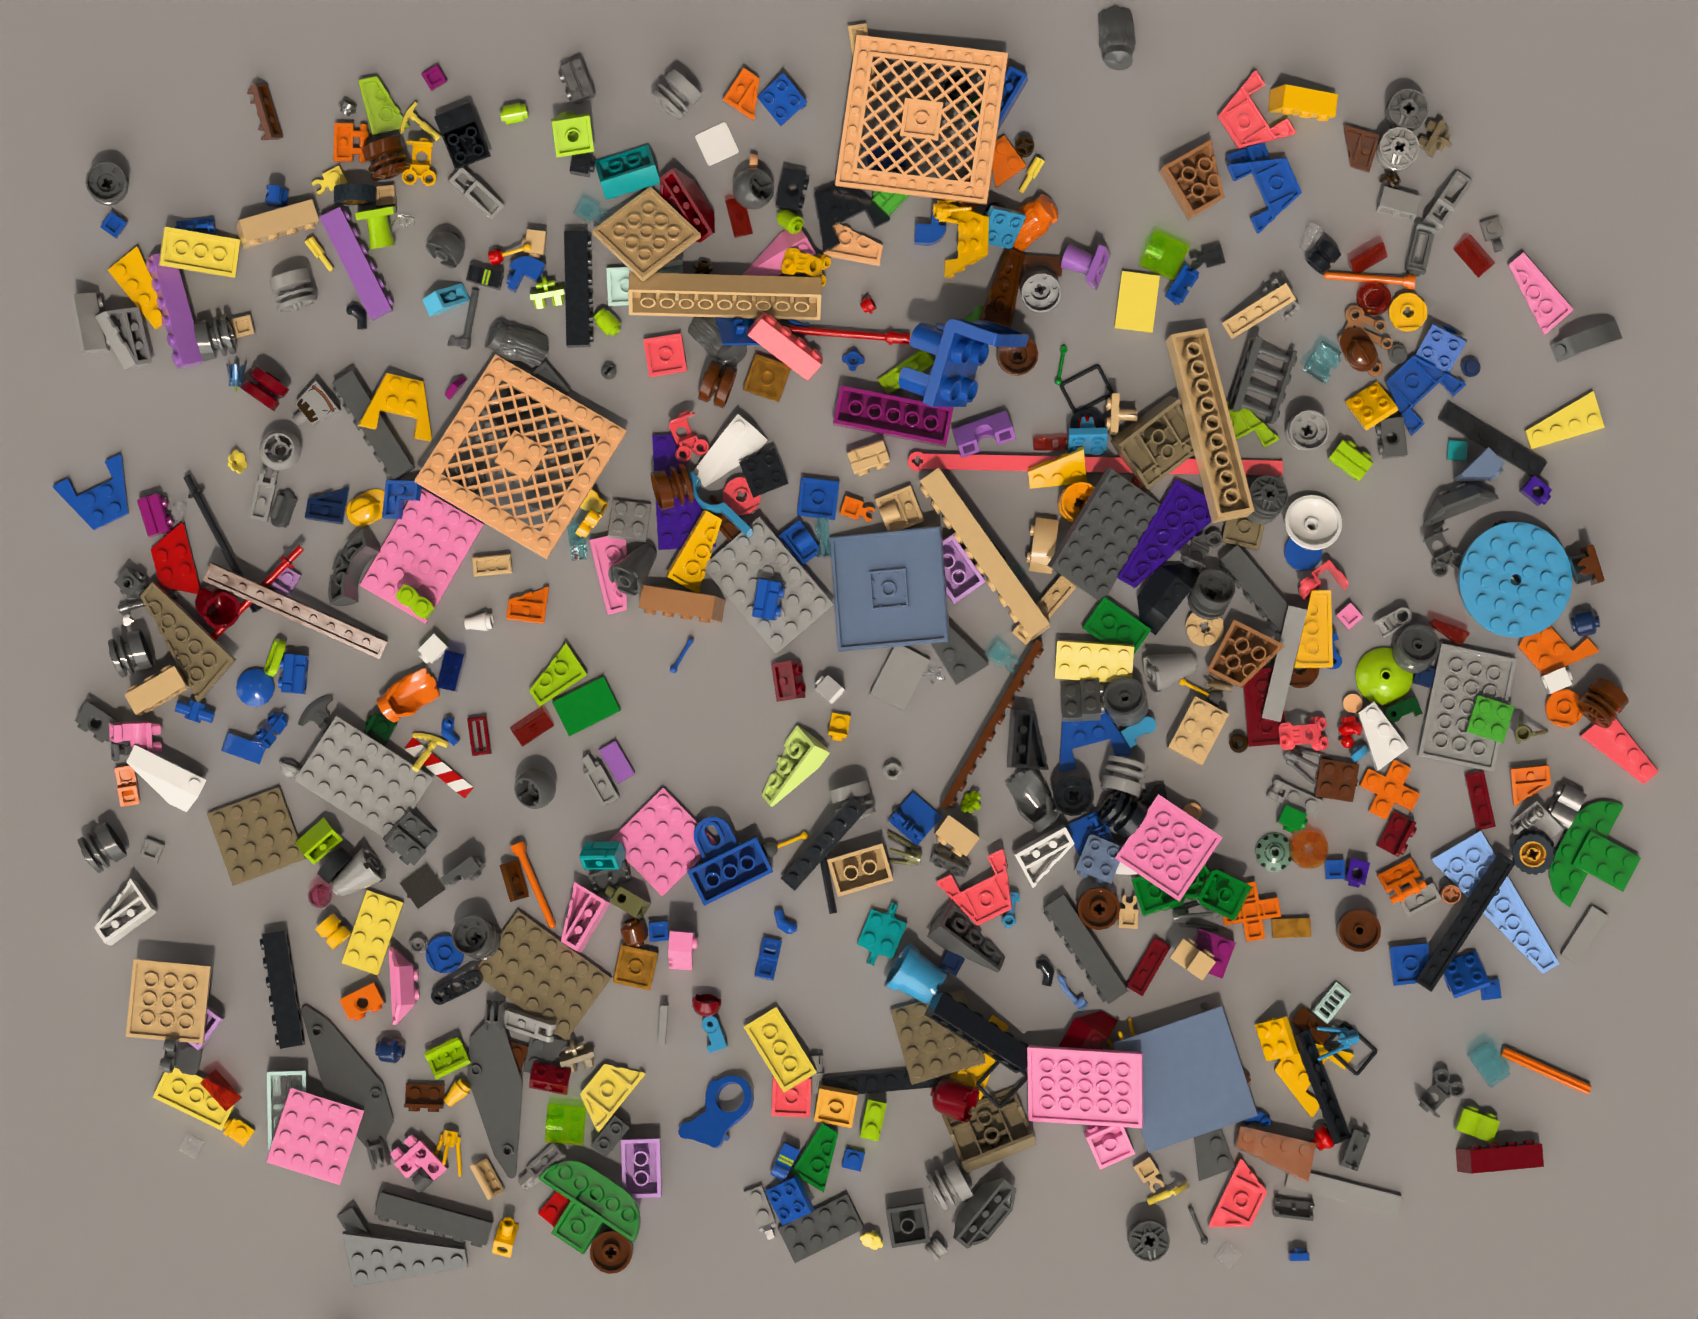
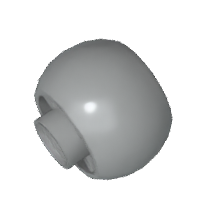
M284 429L273 430L267 433L260 443V457L269 468L284 471L290 469L298 462L301 455V445L298 438L292 432ZM282 438L289 439L292 445L288 446L282 442ZM276 439L277 442L272 446V450H270V444ZM280 446H285L286 453L279 456L277 449ZM273 454L279 459V462H273L269 455Z

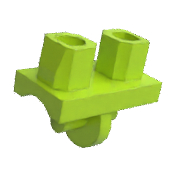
M546 276L542 277L543 282L536 283L538 290L530 291V300H533L536 309L545 308V298L552 297L553 306L563 305L564 285L555 286V280L547 281Z

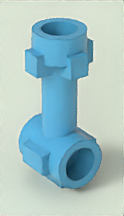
M1010 892L1013 909L1007 911L1006 916L1002 917L1001 922H1003L1005 928H1010L1016 924V919L1013 916L1015 904L1020 901L1019 893Z

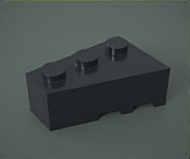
M1011 710L1007 757L1008 768L1049 770L1040 739L1035 711Z

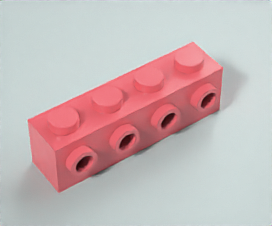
M762 312L750 326L748 331L750 338L807 381L822 365V354L816 349H811L802 338L794 336L788 327L777 323V320L772 315Z

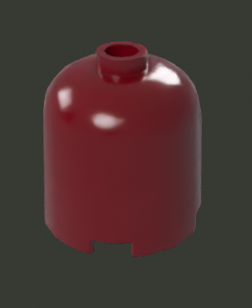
M210 585L201 589L197 594L195 608L203 620L214 629H227L234 625L239 618L240 603L231 593Z
M944 1078L937 1086L934 1085L931 1090L930 1096H932L933 1107L941 1114L966 1123L972 1117L969 1114L972 1107L976 1108L979 1099L978 1087L953 1078Z

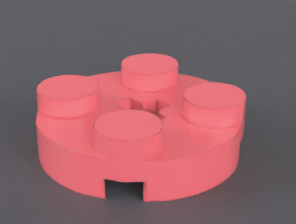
M737 477L727 483L723 490L722 498L723 502L738 516H745L757 509L760 504L761 495L753 498L746 479ZM740 491L747 494L744 502L736 499Z

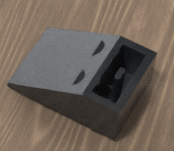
M470 103L434 117L455 170L491 156Z

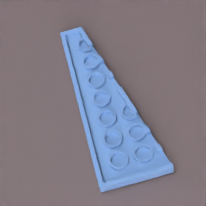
M1479 831L1431 860L1469 898L1496 855L1483 833ZM1507 876L1483 914L1543 974L1559 965V962Z

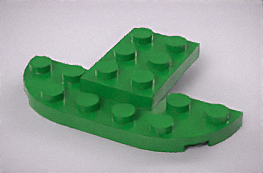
M1599 801L1586 805L1578 811L1570 828L1566 829L1555 850L1554 861L1548 869V877L1553 892L1566 906L1570 907L1587 874L1594 876L1621 892L1625 890L1641 857L1606 839L1624 805L1611 801Z
M566 1161L552 1165L538 1178L571 1201L551 1234L581 1254H585L603 1223L632 1242H635L641 1223L638 1205L627 1190L587 1164Z

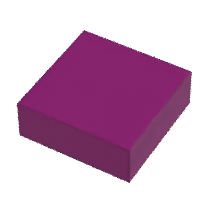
M438 64L421 74L431 91L448 82Z

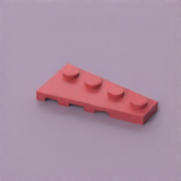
M1617 719L1612 721V725L1609 728H1602L1594 724L1580 735L1582 739L1589 742L1594 748L1602 752L1642 784H1645L1659 772Z

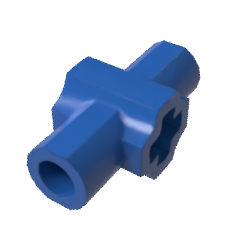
M178 700L175 707V712L184 714V718L201 723V720L212 723L216 711L207 709L205 704L190 700L189 703Z

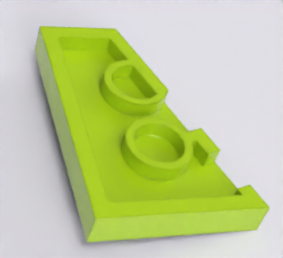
M378 77L358 80L372 137L400 131L403 117ZM407 122L404 129L410 128Z
M565 643L557 656L529 690L539 707L587 676V673L567 643Z

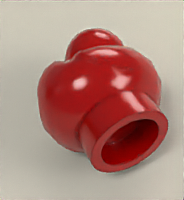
M1356 716L1341 718L1342 724L1339 725L1338 732L1343 736L1339 742H1341L1344 748H1351L1354 744V739L1350 735H1360L1362 732V725L1357 721Z
M1326 1126L1318 1127L1314 1131V1137L1311 1139V1142L1316 1143V1148L1319 1151L1331 1149L1335 1145L1330 1134L1326 1131Z

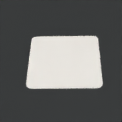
M725 122L695 136L709 166L739 152Z

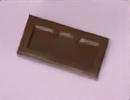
M1302 1006L1290 1022L1301 1031L1310 1029L1313 1039L1320 1045L1324 1044L1331 1033L1330 1031L1317 1030L1318 1026H1330Z

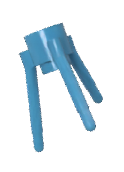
M1318 1026L1317 1030L1340 1032L1338 1042L1342 1046L1323 1054L1317 1060L1320 1061L1344 1049H1349L1350 1045L1357 1044L1359 1042L1358 1032L1354 1029L1348 1030L1346 1027Z

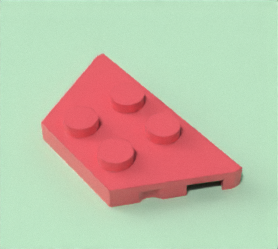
M1239 1159L1209 1221V1227H1251L1267 1191L1242 1159Z

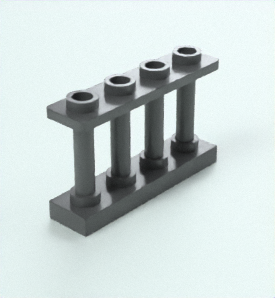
M1257 336L1249 337L1230 397L1228 410L1240 412L1241 409L1245 408L1266 416V424H1274L1280 416L1279 408L1285 400V389L1291 381L1290 373L1292 367L1297 362V351L1288 350L1286 354L1264 347L1262 344L1263 338ZM1261 353L1283 361L1281 372L1258 365L1256 362L1258 355ZM1257 372L1278 380L1275 391L1252 383L1250 380L1252 373ZM1251 390L1272 398L1269 409L1246 401V392Z

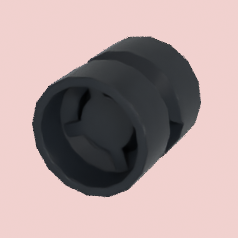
M1323 239L1317 245V251L1311 252L1305 259L1321 275H1325L1331 268L1330 263H1335L1342 255L1334 245Z

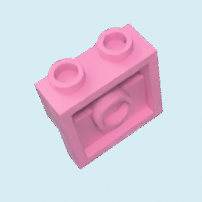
M1089 1125L1086 1131H1083L1100 1170L1135 1154L1124 1127Z

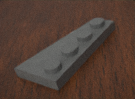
M1221 1128L1194 1137L1199 1181L1235 1168Z

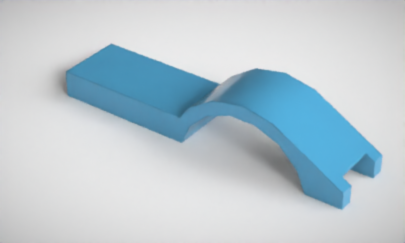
M692 471L689 473L693 484V495L700 507L710 513H722L749 539L754 534L752 529L724 502L718 505H710L700 499L699 487L701 482Z

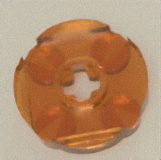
M1310 830L1302 831L1295 835L1289 843L1290 857L1300 868H1317L1326 860L1329 849L1328 843L1317 832ZM1307 844L1309 847H1313L1311 855L1304 852Z

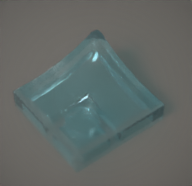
M822 517L817 521L818 525H815L816 536H819V547L816 556L817 558L827 559L832 557L829 544L828 518Z

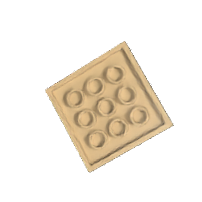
M652 187L647 188L592 230L593 235L641 281H645L701 238V233Z
M133 959L126 1037L156 1040L175 1038L179 1039V1042L204 1044L212 966Z

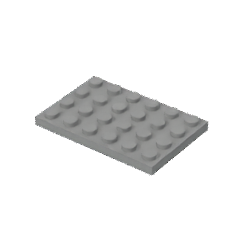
M758 517L749 525L754 534L748 539L741 532L707 562L705 571L772 650L778 654L830 609L834 602L765 521ZM758 578L783 582V587H785L784 598H780L779 603L782 606L781 616L777 617L775 621L752 617Z
M1441 643L1418 756L1494 772L1500 743L1467 733L1466 729L1477 695L1508 704L1517 659Z
M336 715L294 780L374 832L385 837L407 810L413 811L434 777L421 769L418 772L414 771L412 763Z

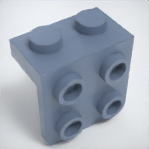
M1089 835L1079 861L1074 868L1078 870L1077 875L1088 878L1089 875L1095 877V882L1104 886L1106 883L1111 884L1120 863L1115 857L1122 849V846L1095 835Z

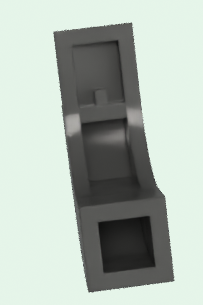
M1612 321L1566 337L1551 344L1556 361L1561 362L1588 350L1620 340L1622 335L1617 322Z

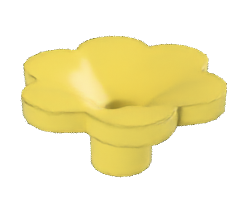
M233 450L231 455L228 456V466L238 474L244 472V469L247 468V462L245 461L244 453Z
M875 1230L860 1236L862 1244L874 1250H877L878 1247H883V1242L878 1236L879 1233Z

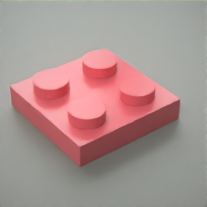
M681 333L643 339L650 378L687 372Z
M773 1077L771 1116L810 1118L811 1078L783 1093Z

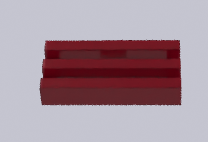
M487 716L467 718L472 756L492 754ZM480 720H483L486 751L483 750ZM473 721L476 722L479 752H476Z

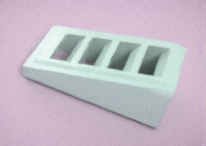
M1335 982L1313 1008L1312 1012L1328 1024L1351 994ZM1335 989L1342 993L1344 997L1340 998L1334 993ZM1332 995L1339 1003H1334L1329 997ZM1327 1001L1334 1007V1009L1331 1010L1324 1003ZM1323 1007L1329 1013L1328 1016L1319 1009Z

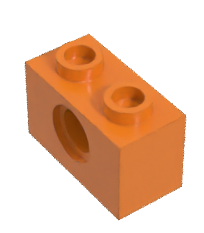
M376 982L339 999L348 1019H354L355 1022L366 1017L364 1013L370 1010L374 1013L382 1009V1004L386 1003ZM361 997L368 1000L366 1008L359 1006L358 1002Z

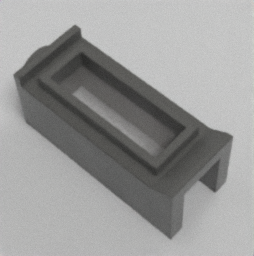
M1422 224L1415 226L1405 271H1409V274L1420 277V274L1424 275L1426 273L1436 231L1435 227Z

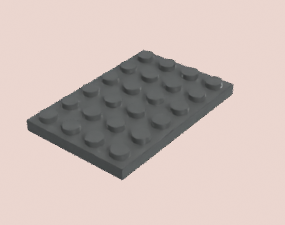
M1107 467L1047 566L1101 602L1113 587L1118 575L1147 530L1153 517L1158 512L1161 504L1116 471Z

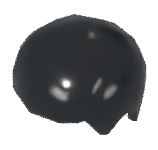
M959 74L951 75L955 83L964 77ZM947 78L942 83V88L946 91L953 84ZM966 80L958 87L965 93L971 88V85ZM956 88L947 94L952 101L961 96Z

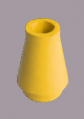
M462 1078L455 1080L443 1099L444 1102L452 1107L470 1093L471 1086Z

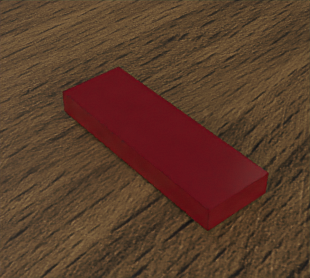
M1484 770L1464 774L1476 831L1496 827Z
M1154 937L1126 987L1143 996L1171 946Z

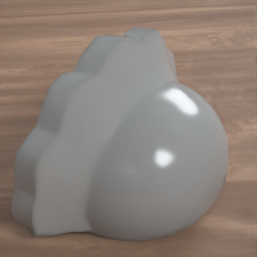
M292 760L279 761L281 773L285 777L292 778L301 770L297 763Z

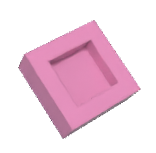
M1351 603L1336 615L1348 630L1363 618Z

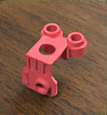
M689 411L680 413L678 415L679 418L672 419L668 423L676 445L679 446L675 452V457L679 462L688 461L692 455L691 451L698 456H702L709 449L707 441L703 439L698 440L697 435L693 436L687 419L692 417L695 412L689 413ZM684 427L687 431L686 437H678L676 434L677 428ZM697 445L702 446L703 450L698 451ZM680 452L685 453V458L680 457Z
M1328 560L1313 571L1310 578L1308 576L1300 582L1299 595L1303 600H1306L1310 597L1311 591L1318 590L1321 581L1317 576L1326 569L1331 572L1337 583L1344 590H1347L1348 580Z
M1322 716L1311 717L1307 725L1293 726L1290 722L1281 723L1278 727L1280 747L1283 750L1294 749L1295 745L1311 744L1315 751L1325 750L1329 744L1328 739L1321 735V731L1327 725L1325 718Z

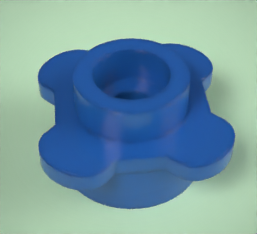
M856 348L851 349L847 355L842 357V361L849 366L850 371H855L857 366L865 362L864 357L860 356Z

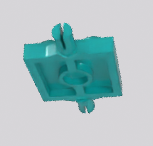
M892 902L887 913L871 909L857 945L871 952L866 963L874 966L878 955L891 959L894 958L907 923L898 920L894 916L899 905H894Z

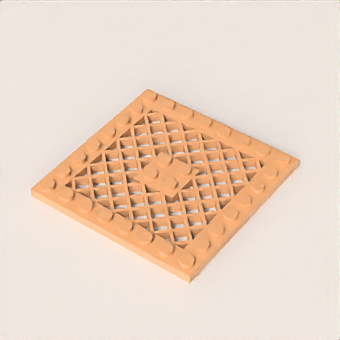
M857 35L835 185L987 205L1008 53ZM886 59L897 61L890 65ZM884 61L888 68L879 73L875 66ZM905 61L915 62V64L909 68ZM902 63L907 70L898 76L894 68ZM924 64H932L935 66L928 70ZM921 65L925 73L917 78L912 71ZM943 66L954 68L947 72ZM940 68L945 75L936 80L931 73ZM962 68L973 70L966 75ZM873 69L877 76L870 81ZM959 70L964 77L955 83L950 75ZM980 70L986 71V76ZM891 71L896 79L887 84L883 76ZM978 72L982 80L974 85L969 78ZM910 73L915 81L906 86L901 79ZM929 76L934 83L925 88L921 81ZM948 78L953 85L944 91L940 83ZM881 80L885 87L876 92L872 85ZM967 80L971 88L963 93L958 86ZM900 82L904 89L895 94L891 87ZM918 84L923 91L915 97L910 89ZM984 84L982 96V94L979 92L977 88ZM937 86L942 94L933 99L929 91ZM870 88L874 95L868 99V93ZM956 88L961 96L952 101L947 94ZM889 90L893 97L885 103L880 95ZM975 91L980 98L971 104L967 96ZM907 92L911 98H905V103L903 104L899 98ZM926 94L931 101L920 100V98ZM946 97L950 104L943 109L944 103L938 101ZM878 98L882 106L874 111L869 104ZM964 99L969 107L960 112L956 104ZM897 101L901 108L893 113L888 106ZM982 102L979 114L975 107ZM867 106L872 113L865 118ZM953 107L958 115L949 120L945 113ZM886 108L891 116L882 122L877 114ZM973 110L977 117L968 122L964 115ZM903 112L901 124L896 117ZM943 116L947 123L940 128ZM875 117L880 124L871 130L867 122ZM962 118L966 126L958 131L953 123ZM894 119L899 126L890 132L886 124ZM979 121L978 132H976L972 126ZM865 126L869 132L862 137L863 127ZM951 126L955 134L947 139L942 132ZM883 127L888 135L879 140L875 133ZM970 129L974 136L966 142L961 134ZM899 131L900 137H906L900 142H898L894 137V135ZM940 134L944 142L936 147L932 141H938ZM873 136L877 143L868 148L864 141ZM959 137L964 144L955 150L950 142ZM892 138L896 145L888 151L883 143ZM913 138L922 139L924 141L917 145ZM910 140L915 148L906 153L902 145ZM976 140L974 152L973 149L970 147V144ZM929 142L934 150L925 155L920 148ZM862 144L867 151L860 155ZM948 145L953 152L944 158L940 150ZM881 146L885 154L877 159L872 151ZM967 147L972 154L963 160L959 152ZM899 148L904 156L895 161L891 154ZM919 151L923 158L915 164L910 156ZM937 153L942 161L933 166L929 158ZM870 154L874 162L866 167L861 160ZM956 155L961 163L952 168L948 160ZM889 157L894 164L885 170L880 162ZM974 158L971 170L967 163ZM908 159L912 167L904 172L899 164ZM926 161L931 169L922 174L918 167ZM858 162L863 167V169L858 168ZM946 164L950 171L942 177L937 169ZM878 165L882 171H876L871 169ZM964 166L969 174L961 179L956 171ZM897 167L901 174L892 173L890 171ZM916 170L920 176L908 174ZM935 172L939 178H932L927 176ZM953 174L957 180H948L947 178Z
M495 354L417 475L415 483L543 558L548 559L625 437L627 430ZM509 388L511 396L501 398L499 390ZM513 388L521 392V394L514 395ZM496 392L498 399L491 400L492 396ZM526 398L527 406L517 408L516 400ZM529 398L533 399L538 403L531 405ZM513 401L514 409L504 411L502 403ZM499 404L501 412L491 414L489 406ZM486 407L488 415L480 416ZM542 407L544 415L534 417L532 409ZM546 408L552 410L555 413L547 414ZM529 410L531 418L520 420L519 412ZM516 413L517 421L507 424L506 415ZM502 416L504 424L494 427L492 419ZM559 417L560 425L550 427L548 419ZM562 417L569 420L570 423L563 424ZM489 419L491 427L481 430L479 422ZM545 420L547 428L537 430L535 422ZM476 423L478 430L470 432ZM532 423L534 431L524 433L522 425ZM519 426L520 433L514 430L510 436L509 428ZM575 426L577 434L567 436L565 428ZM578 426L588 432L580 433ZM506 429L507 437L497 439L495 431ZM562 429L563 438L553 439L552 431ZM492 432L494 440L484 442L482 434ZM549 433L550 441L540 443L538 435ZM479 435L481 443L471 445L469 437ZM535 436L537 443L528 437ZM591 436L593 444L583 446L581 438ZM466 439L468 446L460 448ZM578 439L580 447L570 449L568 441ZM507 442L500 452L499 444ZM565 442L567 450L557 452L555 444ZM496 445L497 453L487 455L485 447ZM552 445L554 453L546 455L548 449L545 446ZM482 448L484 456L474 458L472 450ZM592 449L591 453L586 459L585 451ZM469 451L471 459L460 461L459 453ZM582 452L583 460L573 462L571 454ZM456 454L458 462L449 464ZM568 455L570 463L560 465L558 457ZM496 458L494 462L498 466L490 468L489 459ZM555 458L557 466L547 468L545 460ZM486 461L487 469L477 471L475 463ZM542 461L544 469L535 471ZM472 464L474 472L464 474L462 466ZM582 465L576 475L575 466ZM459 467L461 475L450 477L449 469ZM572 468L573 476L563 478L561 470ZM445 470H446L447 477L444 476V475H442ZM502 470L504 478L493 480L492 472ZM505 470L515 476L507 477ZM558 471L560 479L550 481L548 473ZM489 473L490 482L480 484L478 475ZM545 474L547 482L537 484L535 476ZM475 476L477 485L467 487L465 478ZM532 477L534 485L523 487L522 480L528 483ZM462 479L464 487L454 481ZM519 480L520 488L510 490L508 482ZM572 481V483L566 490L564 482ZM505 483L507 491L497 493L495 485ZM561 483L563 492L553 494L551 485ZM492 486L494 494L483 496L482 488ZM548 486L550 495L540 497L538 488ZM479 489L480 496L471 491ZM535 489L537 498L527 500L525 491ZM522 492L524 501L513 503L511 495ZM509 496L510 504L500 506L498 498ZM562 497V499L556 506L554 498ZM495 499L497 506L487 500ZM551 499L553 507L543 509L541 501ZM538 502L540 510L530 513L528 504ZM525 505L527 513L517 516L515 507ZM512 508L513 516L504 510ZM553 512L546 522L544 514ZM541 515L543 523L533 525L531 517ZM528 518L530 526L521 521V519Z

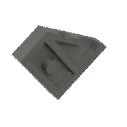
M530 1037L523 1072L531 1073L534 1062L551 1065L568 1041L554 1038L553 1042H545Z

